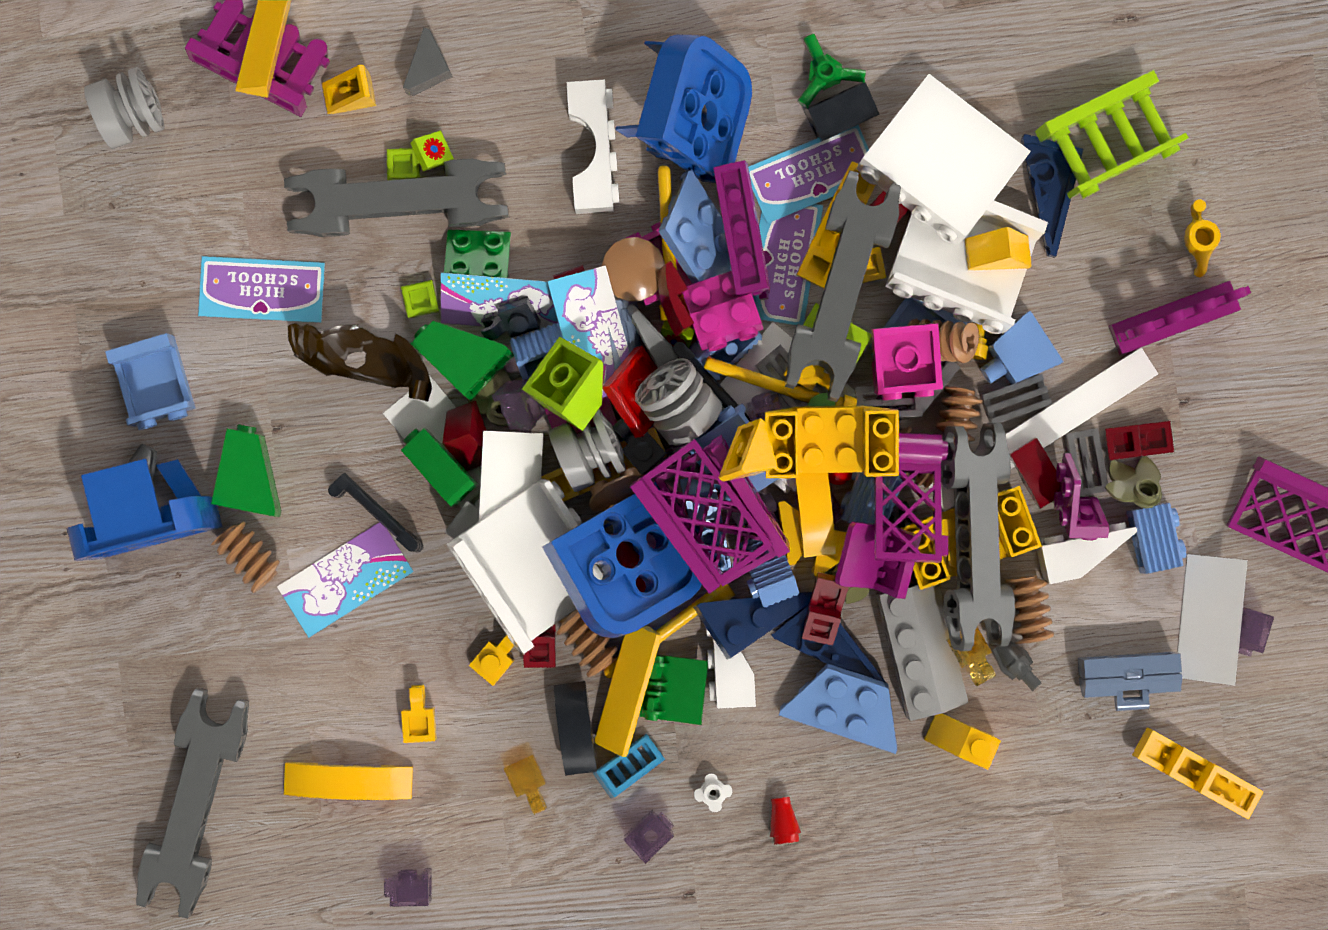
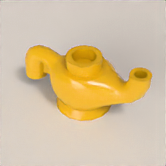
M1202 199L1194 201L1191 205L1192 222L1187 226L1184 235L1185 246L1196 260L1197 265L1194 275L1198 278L1206 274L1209 259L1221 238L1217 225L1201 217L1202 211L1206 208V203Z

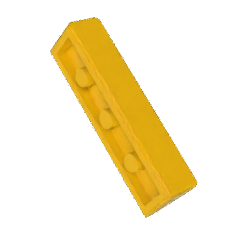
M292 0L257 1L235 89L236 92L268 98Z
M647 625L635 632L624 635L594 739L597 745L622 757L628 755L662 637Z

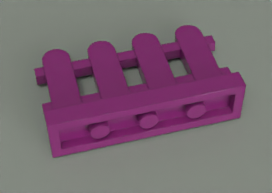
M225 0L223 4L217 1L213 7L217 14L207 31L201 28L197 34L201 41L190 38L185 46V50L189 60L237 84L254 14L251 18L242 14L244 12L242 0ZM236 23H239L245 29L236 44L233 45L226 40ZM287 24L268 98H262L302 117L307 108L303 95L305 93L308 95L312 94L314 86L310 85L320 66L327 68L330 60L326 58L328 49L323 40L314 39L305 47L298 43L300 40L298 28L292 24ZM220 50H223V51L229 53V55L226 56V55L220 53ZM292 52L301 55V58L293 72L289 74L282 69ZM276 79L285 82V85L276 82Z
M743 160L713 167L736 295L742 296L752 293L753 296L759 295L760 300L769 299L770 284L748 163Z
M1229 280L1111 324L1109 329L1118 353L1122 355L1240 311L1241 307L1237 299L1248 296V294H1251L1249 286L1234 290Z

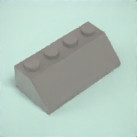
M918 584L909 585L905 599L895 598L883 592L876 593L906 718L913 721L942 714L969 703L956 650L953 649L949 639L948 628L944 618V602L939 584L923 590L919 589Z

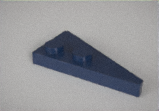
M1023 134L1021 143L1031 151L1025 158L1037 216L1039 219L1048 222L1045 233L1042 235L1046 256L1055 258L1058 253L1071 201L1067 193L1074 189L1076 178L1057 142L1047 139L1040 142L1036 136ZM1075 147L1081 159L1084 149Z
M812 591L802 592L797 596L793 595L792 598L781 600L779 603L775 602L768 607H763L758 597L755 599L744 598L697 604L693 608L725 658L730 659L807 606L810 602Z
M809 604L770 634L775 640L826 664L886 683L841 624H839L833 646L802 639Z

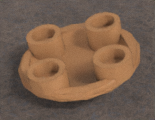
M634 237L624 238L614 243L605 253L601 267L606 266L612 291L616 297L626 301H642L653 296L658 290V272L665 265V261L659 249L650 241Z
M632 467L623 471L619 478L610 482L602 480L595 483L590 488L593 496L590 499L589 507L592 511L603 512L635 494L630 488L631 484L644 475H640L637 468Z

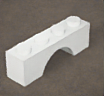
M605 80L566 82L569 118L571 121L586 127L596 142V152L593 161L585 171L573 177L576 214L614 212L613 203H619L618 183L612 184L611 171H617L616 152H610L609 140H615L614 120L608 121L607 108H613L612 89H606Z

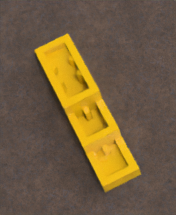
M1148 727L1132 756L1248 820L1263 794L1262 790Z

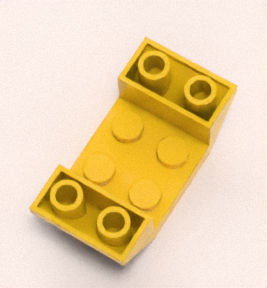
M862 405L805 406L765 412V422L778 468L766 471V478H799V473L863 472L865 477L899 476L898 409Z
M1017 486L998 492L1000 559L1014 557L1042 547L1021 487ZM955 507L941 512L942 535L948 536V556H942L941 563L915 562L913 573L920 590L951 579L950 577L957 575ZM933 515L920 521L926 525L933 519ZM914 523L901 528L914 534L920 531ZM933 524L928 528L932 533ZM923 533L918 551L921 554H933V542Z

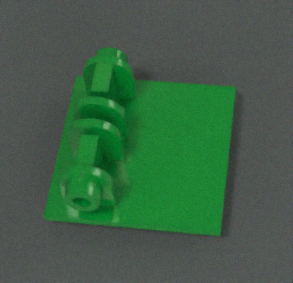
M448 230L444 273L509 278L508 266L511 232Z
M656 654L641 706L640 717L650 721H658L659 719L702 725L708 661Z

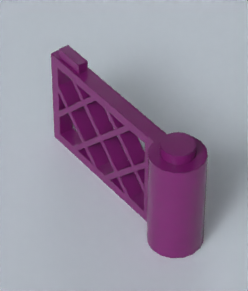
M899 433V477L904 482L891 492L882 482V476L874 477L875 561L941 563L942 556H948V536L942 535L941 462L947 460L948 442L943 441L941 435ZM919 473L933 474V487L926 493L912 481ZM906 485L920 497L909 509L895 496ZM883 492L888 496L884 501ZM932 492L933 501L928 497ZM890 500L904 513L893 524L883 515V506ZM923 501L933 510V519L926 525L912 513ZM906 517L920 529L910 540L896 528ZM883 524L888 528L884 533ZM932 524L933 533L928 529ZM890 532L904 544L897 553L883 552V538ZM924 533L933 542V554H921L912 543ZM908 548L912 553L903 552Z

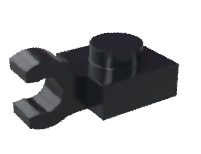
M527 296L499 306L497 316H491L482 320L485 328L481 329V333L484 338L495 340L505 331H508L510 337L513 338L539 329L541 320Z
M622 418L612 426L628 444L623 448V454L642 475H645L667 455L648 432L644 436L635 437Z

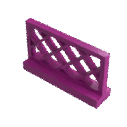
M722 435L711 440V444L703 448L718 471L721 472L730 449ZM694 453L682 460L680 470L691 466L690 471L694 472L696 462L701 460L699 455ZM675 464L674 466H672V467H670V468L676 469V468H677V464ZM662 472L654 477L660 490L673 492L665 480L676 475V473ZM679 474V476L688 478L685 493L682 494H688L692 479L698 480L699 477ZM749 477L729 480L727 483L773 546L721 583L722 587L773 557L778 556L780 558L790 552L788 539ZM702 478V481L711 483L707 496L711 498L714 485L720 484L715 479ZM665 496L671 505L672 496ZM675 498L674 511L679 517L689 518L684 512L686 501L695 502V500L678 498L683 499L680 506ZM699 501L700 504L705 505L702 520L706 521L709 506L718 508V503ZM722 504L721 509L728 510L724 524H729L732 511L741 512L736 506ZM683 522L687 529L691 531L692 523ZM695 524L700 526L699 532L694 529L693 537L698 543L705 544L701 539L703 529L709 528L714 530L715 527ZM719 527L718 531L722 532L719 546L723 547L726 533L737 535L738 530ZM742 531L741 536L744 537L741 550H746L749 538L760 540L758 535L753 532ZM703 549L707 556L710 558L711 550ZM715 550L717 554L713 564L722 574L723 572L718 565L720 555L734 557V553ZM738 554V561H740L746 555Z
M694 438L647 474L633 482L630 488L710 594L721 583L771 548L773 544L727 481L723 482L718 478L720 472ZM694 448L701 458L700 472L680 470L682 456ZM678 460L676 469L667 468ZM704 465L707 466L712 474L703 473ZM662 471L676 473L673 492L659 490L651 479ZM679 474L699 477L696 496L676 493ZM702 478L715 479L721 485L719 499L700 496ZM724 491L732 501L723 500ZM663 495L672 496L671 506ZM676 497L695 500L693 518L679 517L674 511ZM699 501L718 503L716 522L696 519ZM722 504L738 508L741 512L739 526L719 523ZM744 518L747 520L751 527L743 526ZM683 522L692 523L691 531L687 529ZM695 524L715 527L712 545L696 541L693 537ZM719 527L738 530L735 548L716 546ZM742 531L756 533L763 544L753 551L739 549ZM703 549L711 550L710 558ZM715 550L734 553L732 566L722 574L713 564ZM738 554L746 555L737 562Z
M1258 456L1253 465L1255 470L1226 526L1328 573V561L1325 556L1328 553V547H1322L1318 535L1319 532L1328 529V524L1315 527L1311 512L1323 507L1328 509V487ZM1259 479L1271 483L1274 496L1257 501L1254 489ZM1277 486L1287 491L1279 493ZM1293 494L1300 496L1303 509L1286 514L1281 498ZM1251 497L1253 503L1247 505ZM1306 500L1315 503V505L1308 506ZM1277 501L1282 516L1265 522L1259 506ZM1255 508L1260 524L1249 528L1237 524L1244 511ZM1306 514L1311 529L1294 535L1289 519ZM1284 521L1289 537L1279 541L1272 540L1267 527ZM1262 529L1264 536L1254 531ZM1313 535L1318 550L1306 555L1300 553L1296 540ZM1291 542L1293 549L1285 546L1284 544ZM1317 556H1320L1322 562H1320V561H1318V560H1316V559H1313V558H1314V557H1317Z

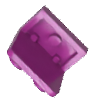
M1063 453L1062 463H1057L1056 478L1057 482H1060L1059 492H1054L1053 499L1054 510L1059 511L1060 525L1065 526L1069 538H1081L1087 541H1093L1097 538H1108L1109 524L1098 498L1080 497V475L1071 453Z
M851 522L845 536L835 582L844 587L872 588L892 597L905 599L915 562L875 561V524ZM883 525L884 533L888 529L885 525ZM896 527L908 540L916 535ZM892 532L883 538V552L897 553L904 546ZM922 536L912 543L917 550ZM907 548L903 553L912 552Z

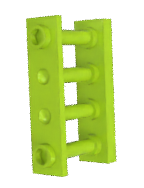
M1154 70L1045 122L1035 130L1040 142L1052 138L1053 142L1057 141L1079 184L1067 193L1069 199L1079 194L1084 199L1100 190L1099 184L1160 154L1165 159L1181 150L1179 144L1189 138L1187 133L1171 139L1149 96L1152 94L1150 88L1159 82ZM1131 98L1134 103L1138 102L1160 146L1147 152L1143 150L1122 109L1125 107L1123 102ZM1104 111L1107 116H1112L1133 159L1119 166L1096 124L1098 120L1096 115ZM1077 124L1080 129H1085L1106 170L1105 173L1093 179L1090 178L1069 137L1071 133L1069 128Z

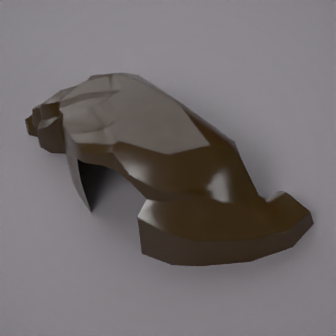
M297 323L288 325V341L294 356L326 376H341L392 387V389L409 387V398L425 402L429 401L432 384L427 367L416 349L402 336L395 333L394 341L377 337L366 329L358 327L359 324L340 325L323 332H319L316 327L309 324L300 326ZM362 351L366 353L365 363L360 367L354 368L345 364L348 355Z

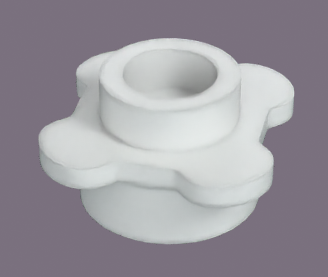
M708 774L705 776V782L701 788L695 790L694 797L698 802L703 801L707 804L710 811L718 812L721 810V804L725 798L732 795V788L729 784H723L718 780L715 774ZM711 790H715V791H716V795H715V796H712V795L710 794V791H711Z

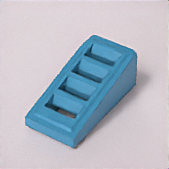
M647 734L631 744L628 755L632 754L642 769L637 771L627 756L616 755L598 768L597 772H593V775L611 799L618 796L665 760ZM641 745L652 759L650 763H647L637 750ZM620 761L631 775L628 779L625 778L616 765ZM609 769L620 783L617 787L606 774Z

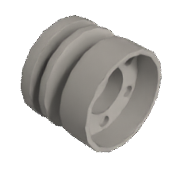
M137 66L128 70L129 79L123 72L116 75L118 90H115L106 78L84 87L85 98L92 118L102 138L111 149L133 142L132 126L143 137L149 136V126L155 133L163 131L165 128L157 94L151 83Z
M684 358L669 361L658 367L640 384L635 393V402L644 411L646 416L654 421V426L669 445L685 444L699 437L712 426L722 410L721 401L706 383H703V377L696 371L694 365Z
M600 409L593 416L596 426L591 427L590 423H588L586 428L578 434L568 422L549 430V437L558 461L574 492H579L595 484L593 469L597 467L607 479L612 477L608 466L609 462H612L619 474L626 470L623 448L612 424L604 417Z

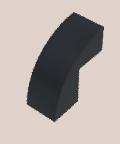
M580 681L554 685L556 717L565 776L597 772L596 751L590 722L586 682Z

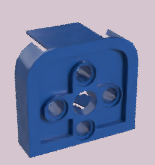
M676 34L669 36L665 42L645 41L644 44L656 52L658 57L639 125L616 126L615 130L627 138L637 137L652 147H647L646 151L655 157L670 160L686 171L692 169L700 181L716 183L713 167L734 163L737 157L752 98V82L749 72L740 61L706 36ZM704 105L706 106L707 112L702 111Z
M147 459L81 475L94 527H84L82 523L66 528L74 561L103 559L223 528L218 506L211 504L212 497L201 496L178 459L156 465L177 499L169 500L168 505L161 507L158 506Z
M636 494L631 495L542 546L583 621L591 631L602 637L617 638L641 629L691 599L700 590L702 585ZM613 525V535H609L604 528ZM648 533L653 535L656 540L655 548L650 547L647 543L646 536ZM623 541L631 542L634 551L640 555L639 562L633 569L625 568L617 560L616 549ZM594 564L602 568V580L594 576ZM637 577L645 582L646 589L644 593L639 591L636 586Z

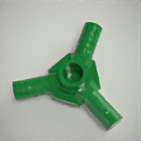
M815 34L808 35L803 39L813 60L810 62V84L797 100L800 105L808 108L820 90L825 91L840 84L841 81L865 82L866 70L842 68L840 62L828 54L824 55Z

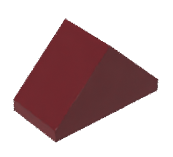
M476 401L446 411L442 444L466 471L482 466L483 431H486Z

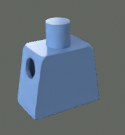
M1029 311L1018 318L1006 333L1001 334L988 346V351L994 359L982 366L980 370L990 384L1005 375L1012 385L1055 367L1064 361L1032 312Z

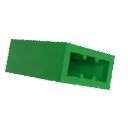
M435 321L420 327L414 335L415 339L411 343L418 352L470 401L514 357V354L503 344Z
M238 424L236 430L227 428L211 504L280 517L282 510L265 436L256 434L257 428Z
M416 428L403 440L406 444L401 449L403 454L450 506H457L479 485L428 429L423 428L419 431Z

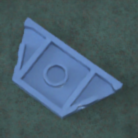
M691 169L681 175L680 180L682 184L677 195L673 196L670 201L668 215L663 218L659 233L691 283L694 284L732 271L723 219Z
M826 664L812 681L807 682L799 689L796 696L780 707L779 716L894 754L897 752V740L888 683Z

